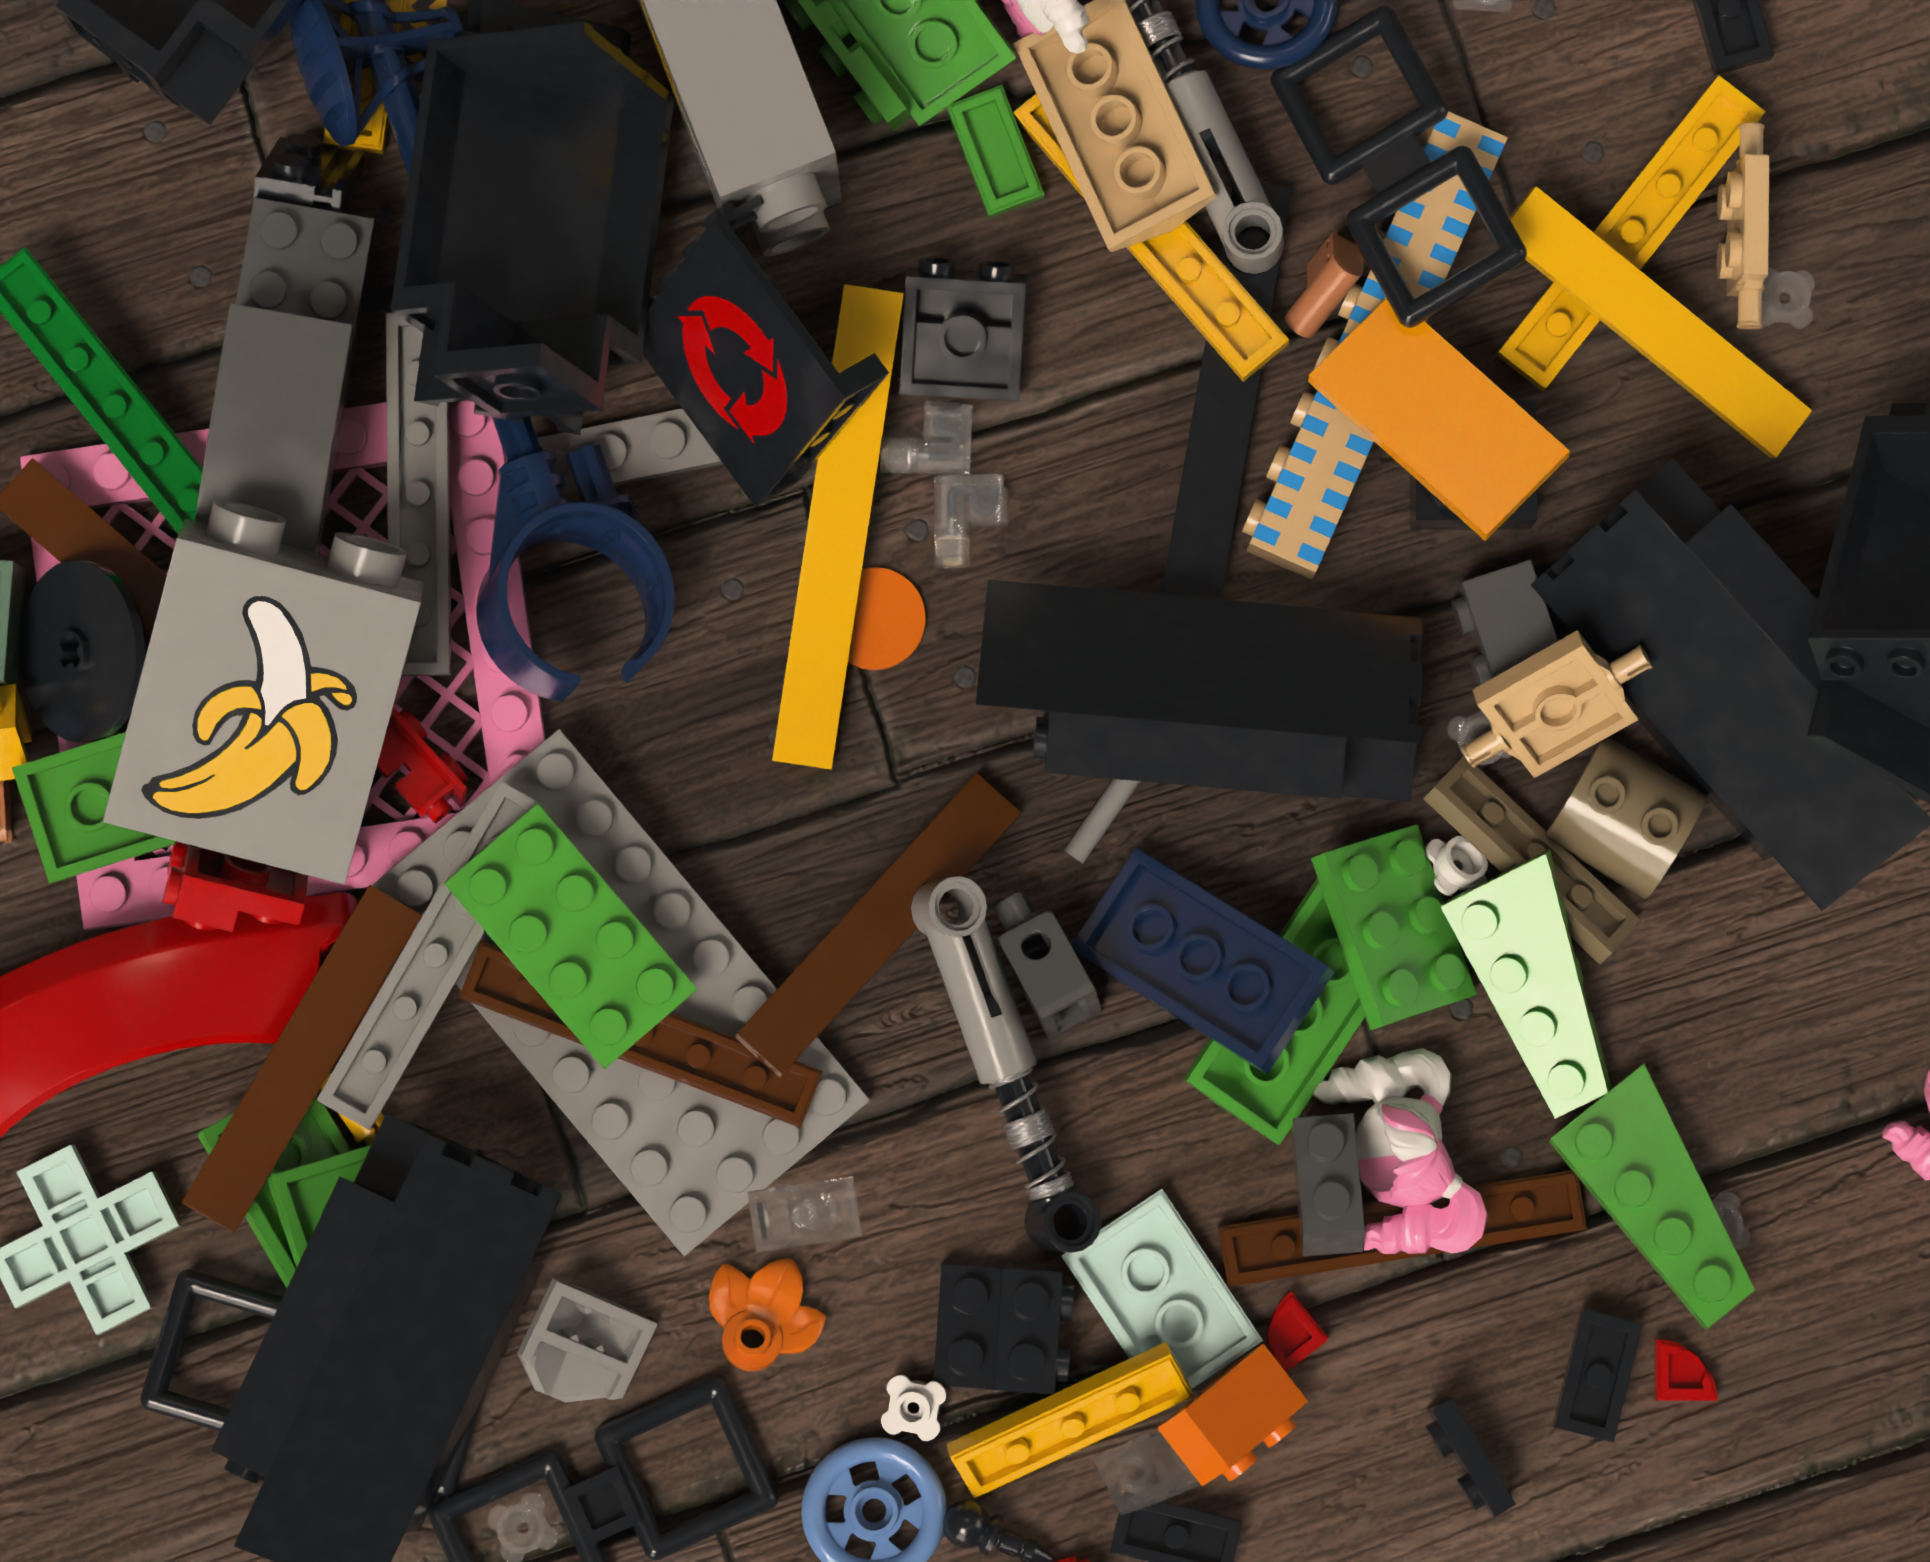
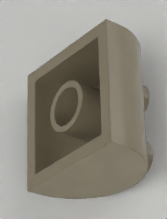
M1607 737L1595 745L1547 827L1545 835L1561 845L1576 859L1646 899L1660 883L1684 845L1704 808L1708 795L1617 741Z

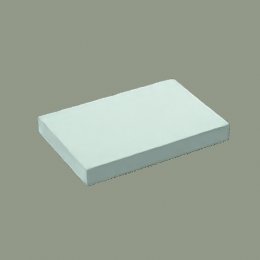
M1160 1189L1102 1228L1093 1244L1085 1250L1065 1253L1061 1256L1128 1358L1130 1359L1167 1342L1188 1379L1191 1389L1263 1341L1163 1189Z

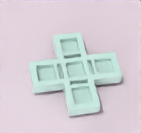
M72 1144L17 1171L43 1226L0 1248V1279L14 1307L20 1308L71 1282L96 1335H101L154 1308L128 1253L182 1226L156 1171H152L100 1197L76 1146Z

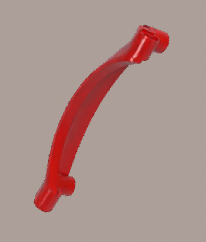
M343 892L306 896L305 907L299 925L286 922L280 924L264 923L249 913L239 911L233 932L222 929L200 930L190 926L185 920L169 916L76 943L1 976L0 1138L32 1110L58 1093L116 1066L151 1055L197 1046L228 1043L275 1044L357 907L358 899L351 894ZM364 1016L362 1017L361 1021L359 1022L357 1028L355 1029L354 1033L352 1034L351 1038L349 1039V1041H348V1043L346 1044V1046H345V1048H344L343 1051H345V1049L347 1048L349 1042L351 1041L352 1037L354 1036V1034H355L356 1030L358 1029L360 1023L362 1022Z

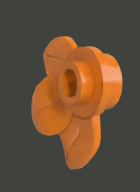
M786 1258L768 1263L758 1270L751 1279L737 1268L726 1263L715 1273L709 1294V1310L715 1320L724 1328L722 1349L726 1358L735 1367L745 1371L763 1370L772 1365L780 1354H796L806 1351L816 1343L821 1335L826 1316L811 1307L800 1306L803 1295V1280L794 1260ZM749 1330L758 1331L762 1334L764 1342L758 1348H748L741 1341L742 1334Z

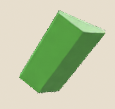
M1318 878L1279 936L1326 964L1335 973L1268 1074H1265L1209 1038L1183 1077L1186 1082L1218 1106L1277 1145L1281 1144L1292 1127L1293 1118L1299 1117L1313 1096L1316 1087L1323 1081L1365 1018L1363 1007Z

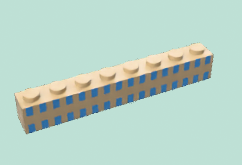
M1449 111L1443 121L1417 136L1431 162L1458 146L1469 147L1488 180L1508 139L1504 135ZM1458 175L1396 211L1387 233L1377 229L1414 299L1445 281L1476 211V207ZM1370 270L1363 287L1354 284L1347 293L1338 313L1339 316L1348 319L1346 327L1339 341L1328 336L1314 369L1386 299L1372 270ZM1304 390L1290 424L1299 427L1300 431L1292 449L1283 445L1279 446L1266 478L1275 481L1276 485L1268 503L1258 499L1255 500L1242 532L1252 536L1247 552L1312 580L1374 441L1318 390L1315 395Z

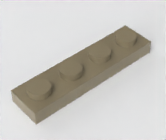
M1465 756L1423 798L1501 872L1550 849L1555 867L1554 876L1560 899L1563 898L1569 921L1567 926L1570 937L1599 964L1615 951L1640 922V919L1566 849L1545 835L1546 831L1478 767L1473 768Z

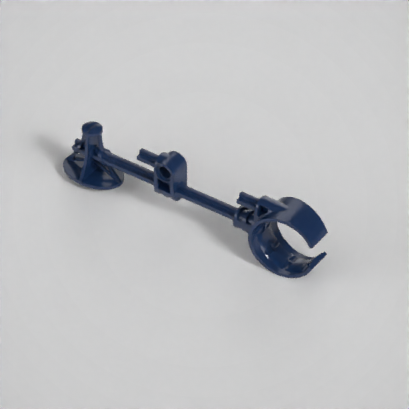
M303 0L290 18L291 38L297 51L296 61L300 74L305 79L304 86L325 128L340 146L354 144L378 106L384 104L409 177L420 103L412 77L424 72L426 59L413 65H407L405 57L426 52L428 40L451 38L456 32L465 31L461 24L460 16L451 6L418 12H392L385 0H361L350 3L342 0ZM324 5L349 16L355 22L360 37H350ZM437 20L435 25L396 32L393 25ZM371 67L378 91L362 114H360L362 69ZM353 73V92L348 76ZM525 416L522 423L492 417L505 454V463L498 469L499 484L490 566L480 585L476 605L478 630L486 651L497 667L510 680L533 694L551 700L564 701L580 683V675L568 673L551 666L538 657L519 635L508 606L507 579L511 565L520 553L528 547L547 542L580 544L592 548L614 561L631 579L640 596L645 615V632L638 650L622 667L621 678L627 683L659 650L672 622L675 601L674 583L663 551L652 535L640 524L631 496L617 495L600 444L581 446L579 450L566 454L582 501L572 503L571 500L564 499L560 491L566 485L564 477L560 474H554L552 465L557 462L556 454L554 451L544 450L539 445L530 416Z

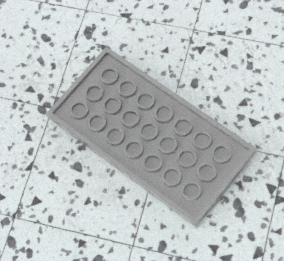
M560 729L372 884L378 890L423 915L498 784L502 781L554 811L551 816L553 822L697 988L692 995L671 1013L735 1037L737 1032L777 990ZM485 932L480 941L497 946ZM479 943L455 983L460 990H462ZM473 1004L683 1256H686L870 1101L818 1038L796 1060L823 1071L800 1128L618 1058L604 1070L584 1045Z

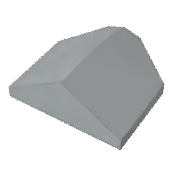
M552 1278L517 1354L536 1391L565 1403L607 1398L609 1400L621 1399L624 1397L658 1324L591 1290Z

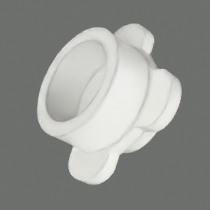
M1456 836L1447 843L1440 839H1433L1427 844L1425 854L1433 862V871L1436 876L1434 884L1442 894L1451 896L1457 890H1469L1487 881L1484 875L1488 867L1487 858L1463 836Z
M905 1375L893 1377L887 1384V1392L890 1395L889 1408L881 1417V1424L884 1430L892 1435H896L901 1431L915 1433L923 1441L934 1439L941 1430L937 1417L940 1411V1404L946 1400L945 1388L937 1381H930L929 1383L918 1380L910 1381ZM911 1402L919 1405L917 1413L909 1411L908 1405Z

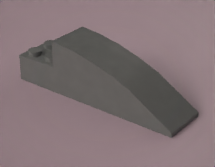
M254 197L235 304L230 303L195 521L208 524L212 507L216 500L255 506L278 514L287 520L281 544L319 554L375 238V220L373 218Z

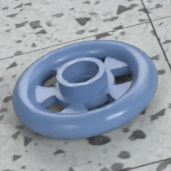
M878 1437L853 1440L827 1454L811 1473L805 1486L801 1505L805 1536L811 1549L821 1562H927L936 1551L943 1537V1520L947 1511V1501L942 1482L925 1457L906 1444ZM876 1462L879 1480H868L857 1486L853 1485L849 1469L858 1464ZM905 1474L915 1483L921 1496L909 1505H904L900 1493L892 1486V1482ZM828 1495H844L846 1497L844 1504L845 1522H827L826 1502ZM870 1499H879L885 1504L886 1515L878 1522H871L863 1515V1505ZM903 1520H908L919 1531L910 1545L902 1551L889 1541V1537L898 1531ZM851 1534H855L863 1540L876 1543L870 1560L856 1557L845 1551Z

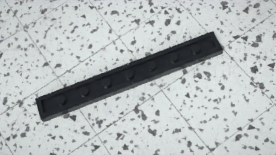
M1260 182L1272 208L1280 217L1284 238L1293 188ZM1232 186L1230 199L1234 207H1237L1241 202ZM1251 226L1240 232L1237 241L1242 247L1255 250L1263 247L1268 242L1270 235L1261 227ZM1222 243L1220 261L1266 314L1271 317L1280 259L1275 266L1266 272L1258 274L1244 273L1235 268L1229 261ZM1205 340L1161 594L1221 599L1261 368L1246 381L1242 382L1207 340Z

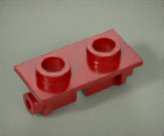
M393 707L376 768L387 779L404 765L410 772L395 784V789L422 819L429 817L436 824L452 810L453 807L447 802L450 798L460 808L465 805L467 787L463 783L467 781V777L451 756L443 753L438 757L423 740L427 737V733L413 714L406 709L398 713Z

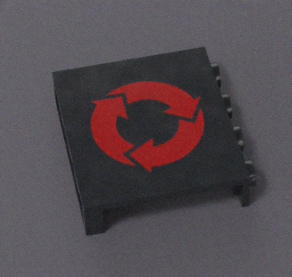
M758 196L737 208L732 202H728L713 211L703 221L702 224L706 231L682 250L681 254L685 258L684 261L670 270L661 279L660 283L664 287L663 290L649 299L642 351L643 356L755 507L798 483L889 374L875 353L838 373L738 237L746 226L756 221L758 218L756 213L764 204Z

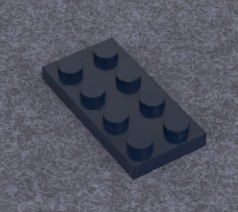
M1137 848L1134 849L1071 944L1075 954L1265 1074H1268L1335 973L1326 964Z

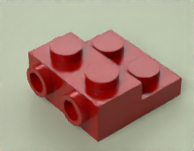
M177 841L174 842L162 900L163 903L174 905L172 918L185 920L190 926L207 931L222 929L233 932L239 911L249 913L264 923L280 924L286 922L295 925L300 924L306 901L308 875Z

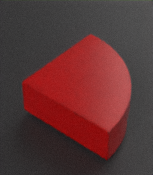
M1292 1291L1288 1292L1276 1306L1271 1316L1267 1333L1268 1350L1286 1373L1329 1340Z
M1654 1339V1400L1718 1401L1714 1379L1699 1357L1678 1343Z

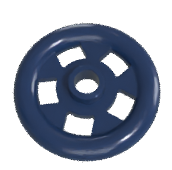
M1195 0L1197 19L1209 43L1228 60L1244 67L1262 70L1290 66L1314 52L1328 36L1335 21L1338 0H1277L1278 4L1273 10L1262 11L1256 6L1258 0H1237V11H1220L1219 0ZM1295 11H1299L1309 19V22L1299 34L1292 37L1281 27L1291 20ZM1247 24L1253 29L1267 31L1263 44L1255 45L1238 38L1243 25Z

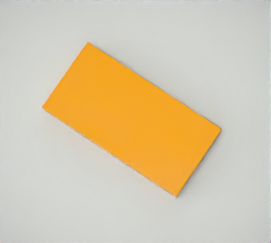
M1387 298L1308 377V382L1484 541L1569 458V449L1425 321L1413 328L1401 325Z

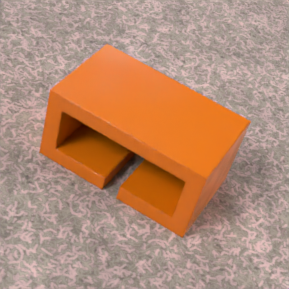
M1261 1344L1233 1363L1201 1390L1202 1394L1200 1396L1196 1395L1157 1429L1202 1486L1221 1474L1230 1482L1258 1460L1252 1452L1257 1445L1263 1441L1270 1448L1297 1426L1291 1416L1303 1407L1308 1400L1266 1346Z

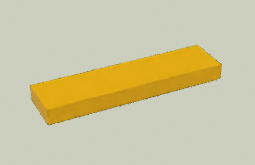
M1164 1342L946 1445L952 1462L975 1499L1194 1397L1191 1385L1168 1343Z

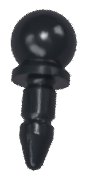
M957 1501L945 1513L943 1520L944 1534L953 1545L959 1548L970 1549L978 1546L980 1553L987 1556L994 1546L997 1551L1011 1557L1018 1556L1023 1562H1054L1052 1553L1038 1541L1032 1538L1025 1539L1022 1534L1011 1529H1002L1003 1516L996 1514L990 1517L986 1508L976 1501Z

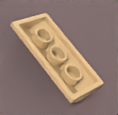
M1093 0L1084 5L1087 17L1090 20L1083 28V34L1088 40L1087 49L1079 54L1070 52L1063 44L1055 27L1043 36L1031 33L1013 44L1108 250L1114 252L1173 231L1217 198V194L1126 0Z

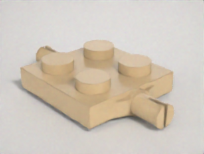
M1744 123L1739 125V160L1736 161L1734 171L1728 172L1726 184L1719 185L1717 197L1718 220H1727L1726 243H1719L1717 250L1718 279H1727L1726 296H1738L1737 328L1760 329L1763 327L1762 293L1765 292L1763 281L1768 276L1769 155H1763V132L1765 125L1760 123Z
M1577 630L1473 689L1476 703L1489 719L1491 730L1461 745L1462 752L1471 766L1475 768L1478 764L1504 750L1509 755L1521 760L1531 775L1536 778L1638 721L1639 718L1634 704L1625 694L1622 684L1647 669L1653 668L1652 662L1646 651L1643 650V647L1638 645L1637 648L1609 663L1603 657L1595 654Z

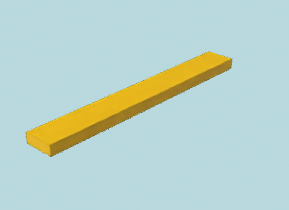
M844 284L832 365L840 373L875 353L889 374L817 461L772 761L832 770L904 293Z

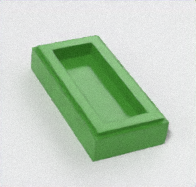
M1002 85L957 101L946 107L989 219L1044 199L1043 189Z

